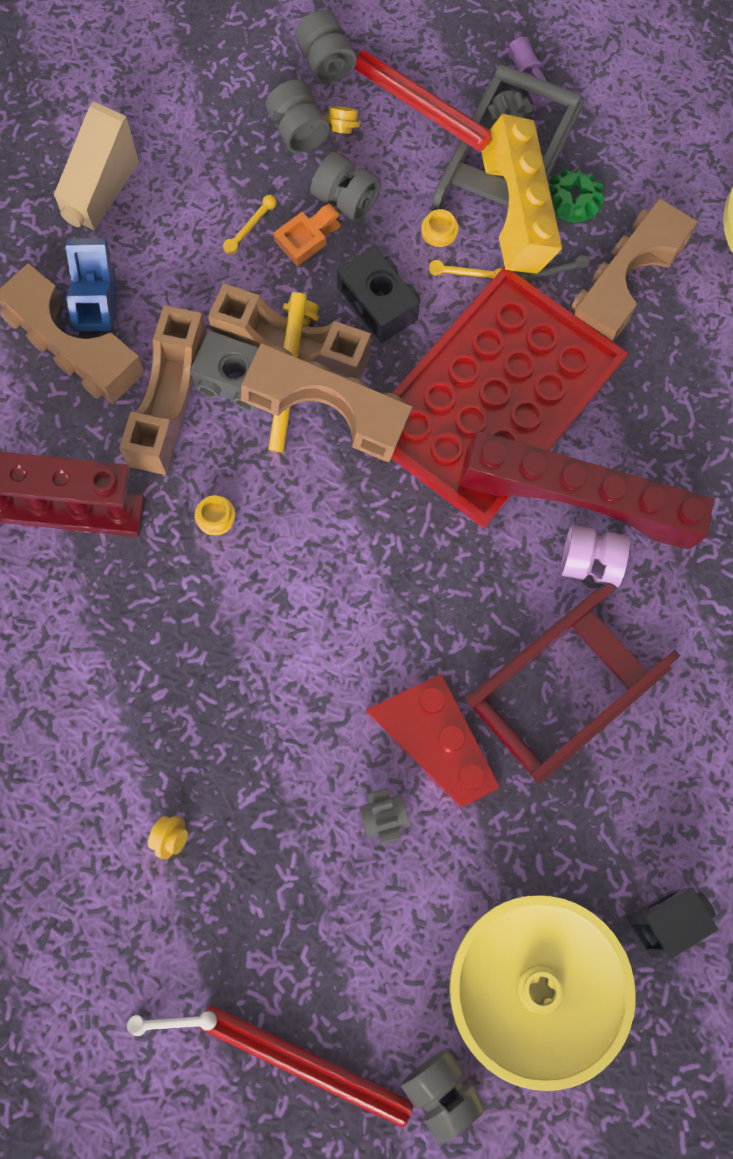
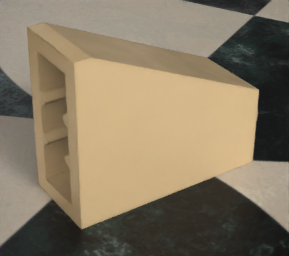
M94 101L89 106L54 193L64 220L75 227H80L82 224L92 230H95L139 164L127 117Z

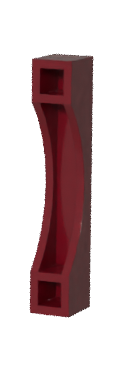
M481 431L476 432L467 448L458 484L496 496L539 498L583 507L619 520L640 531L650 540L689 550L708 537L714 498Z

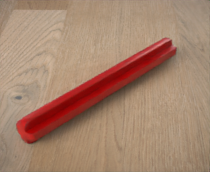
M361 50L356 55L357 63L354 67L356 71L476 150L484 151L486 146L490 145L492 138L489 129L367 50Z
M210 1006L206 1010L216 1015L217 1023L213 1029L203 1030L201 1028L202 1031L400 1127H405L413 1111V1104L410 1100L215 1006Z

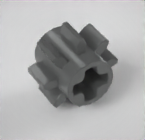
M504 91L495 96L491 105H488L490 115L485 118L489 129H491L502 114L529 119L528 116L533 114V110L528 98L522 99L520 92Z
M387 788L367 793L369 804L359 806L367 839L378 836L381 845L401 840L400 829L410 827L402 796L397 795L390 798Z

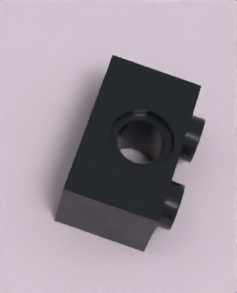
M375 246L337 269V289L381 344L418 321L421 303L419 294L411 284L406 285L398 276L394 262L388 256L383 257ZM376 292H386L388 295L378 296V295H375L374 293H376Z
M693 887L670 890L626 917L648 955L655 958L672 959L719 930L712 919L716 917V913L710 901L703 893H696Z

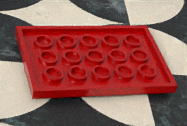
M504 266L392 392V394L402 398L405 404L412 406V409L391 459L485 529L512 496H496L458 485L467 448L476 432H485L550 451L623 364L628 353L513 271L505 270Z

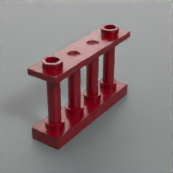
M0 452V523L139 537L146 499L144 495L126 493L130 466L126 464Z

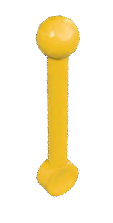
M266 195L262 201L263 205L233 239L224 241L223 249L227 254H235L238 251V244L267 210L276 207L277 200L273 195Z
M434 260L429 264V271L435 276L447 273L494 279L502 270V268L489 271L445 266L440 260Z

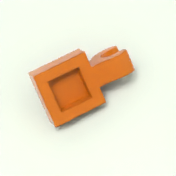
M331 204L322 207L310 219L302 211L273 233L274 241L298 267L327 245L325 236L341 227L340 223L336 220L339 217V213Z

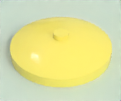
M540 895L526 896L504 902L489 910L472 925L462 939L452 963L449 993L452 1014L458 1031L478 1061L496 1076L511 1084L539 1091L562 1090L580 1085L603 1071L620 1052L628 1037L635 1011V983L628 957L621 943L609 927L595 914L574 902Z

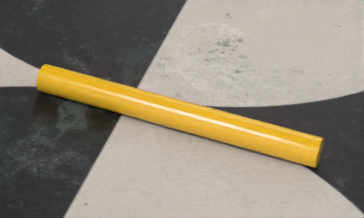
M292 292L283 348L290 351L293 357L298 358L307 295ZM291 406L279 416L273 414L268 448L270 451L284 453Z

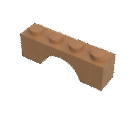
M660 198L650 211L644 208L633 224L632 229L635 231L630 238L624 235L616 245L612 253L615 257L611 263L603 262L592 279V282L595 284L589 292L583 289L576 297L571 306V309L575 311L574 315L614 343L629 323L637 305L627 288L626 276L633 270L643 266L657 265L669 268L689 242L698 221Z
M29 263L0 288V305L2 307L0 315L14 329H17L19 326L23 327L28 332L26 337L39 351L44 352L46 349L51 351L55 355L53 358L55 363L69 376L74 372L83 379L81 384L94 398L99 399L103 396L113 404L145 373L140 357L111 332L91 339L75 338L62 332L58 328V318L64 304L57 288Z
M223 283L208 315L211 331L258 348L261 343L270 347H283L287 319L272 310L260 295ZM336 321L325 327L302 326L298 359L308 363L311 361L325 365L330 372L336 375L361 380L371 355V333Z
M163 305L153 338V364L148 389L138 410L130 412L119 447L127 465L131 468L167 475L194 384L190 368L207 334L203 315L200 312Z
M263 343L260 344L241 384V401L276 416H279L290 406L305 401L321 402L335 408L343 415L350 427L352 447L388 463L391 460L412 409V406L405 404L404 400L395 394L379 393L368 388L363 381L357 378L341 377L330 372L321 363L314 361L305 362L293 357L292 353L283 347H270Z

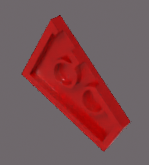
M442 674L366 709V713L393 738L392 740L460 808L500 788Z

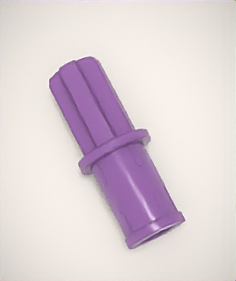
M519 37L513 40L509 45L508 52L517 70L546 81L543 75L545 67L535 56L529 39L527 37ZM528 92L532 103L538 108L544 107L552 101Z

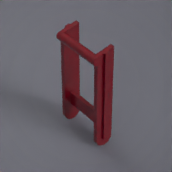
M608 583L601 590L597 588L465 698L468 704L538 784H541L672 669L670 665L681 656L674 650L649 672L639 663L593 612L598 605L617 589L611 583ZM573 628L628 690L546 762L542 763L487 699Z

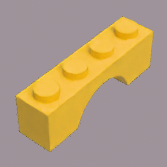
M502 114L490 129L492 138L490 145H487L484 151L481 152L486 174L504 177L508 186V213L499 236L505 270L538 274L562 250V244L534 120Z

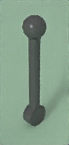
M580 255L575 259V262L542 269L538 274L518 272L517 275L529 283L530 280L574 269L585 271L590 265V260L588 257Z

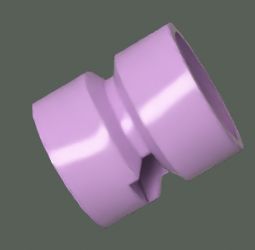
M571 524L564 546L560 575L584 580L590 575L595 583L603 585L611 583L618 588L627 566L630 536L608 531L602 536H598L593 528Z

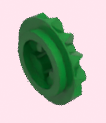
M580 167L576 171H568L564 168L560 174L552 175L548 183L555 216L561 220L572 223L590 220L598 214L605 198L603 196V184L595 180L594 173L590 175L582 173ZM574 185H578L580 195L574 204L572 203L571 190L574 188Z

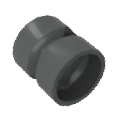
M329 10L312 12L297 25L295 39L302 54L308 59L307 64L317 82L329 84L347 77L353 71L357 63V56L333 12Z
M289 80L273 89L266 100L268 114L274 125L279 129V134L287 149L294 154H302L319 147L327 139L330 132V125L321 109L315 105L316 100L309 87L301 80Z
M332 152L318 167L312 180L311 194L326 205L331 204L334 206L337 204V211L354 222H360L374 205L381 188V180L364 168L355 170V164L351 160L337 152Z
M448 1048L432 1056L411 1072L400 1084L415 1109H425L423 1121L438 1144H443L460 1134L474 1123L487 1108V1105L473 1084L461 1081L464 1071ZM449 1093L452 1100L443 1106L439 1099Z

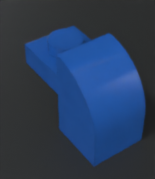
M107 238L67 239L65 247L71 285L66 297L72 331H112L116 310L115 268H111Z

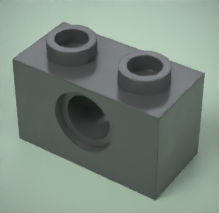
M208 330L190 368L194 387L201 394L209 398L216 399L220 395L231 399L236 406L243 410L254 411L255 408L262 410L241 401V384L258 347ZM233 372L244 373L242 377L237 379L228 378Z

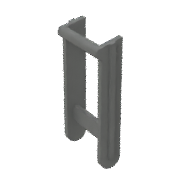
M499 64L472 117L476 122L484 126L486 123L485 117L490 115L488 105H491L494 97L501 93L505 83L568 107L543 157L548 180L583 108L584 103L580 102L581 95ZM461 140L435 189L432 208L436 210L442 209L453 185L509 206L507 182L505 179L486 174L485 171L465 164L473 147Z

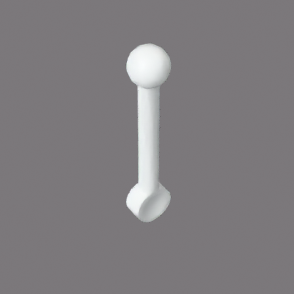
M210 1011L203 1012L199 1017L145 1020L143 1017L135 1015L129 1019L127 1030L135 1036H140L146 1030L200 1026L203 1030H211L216 1026L217 1017Z

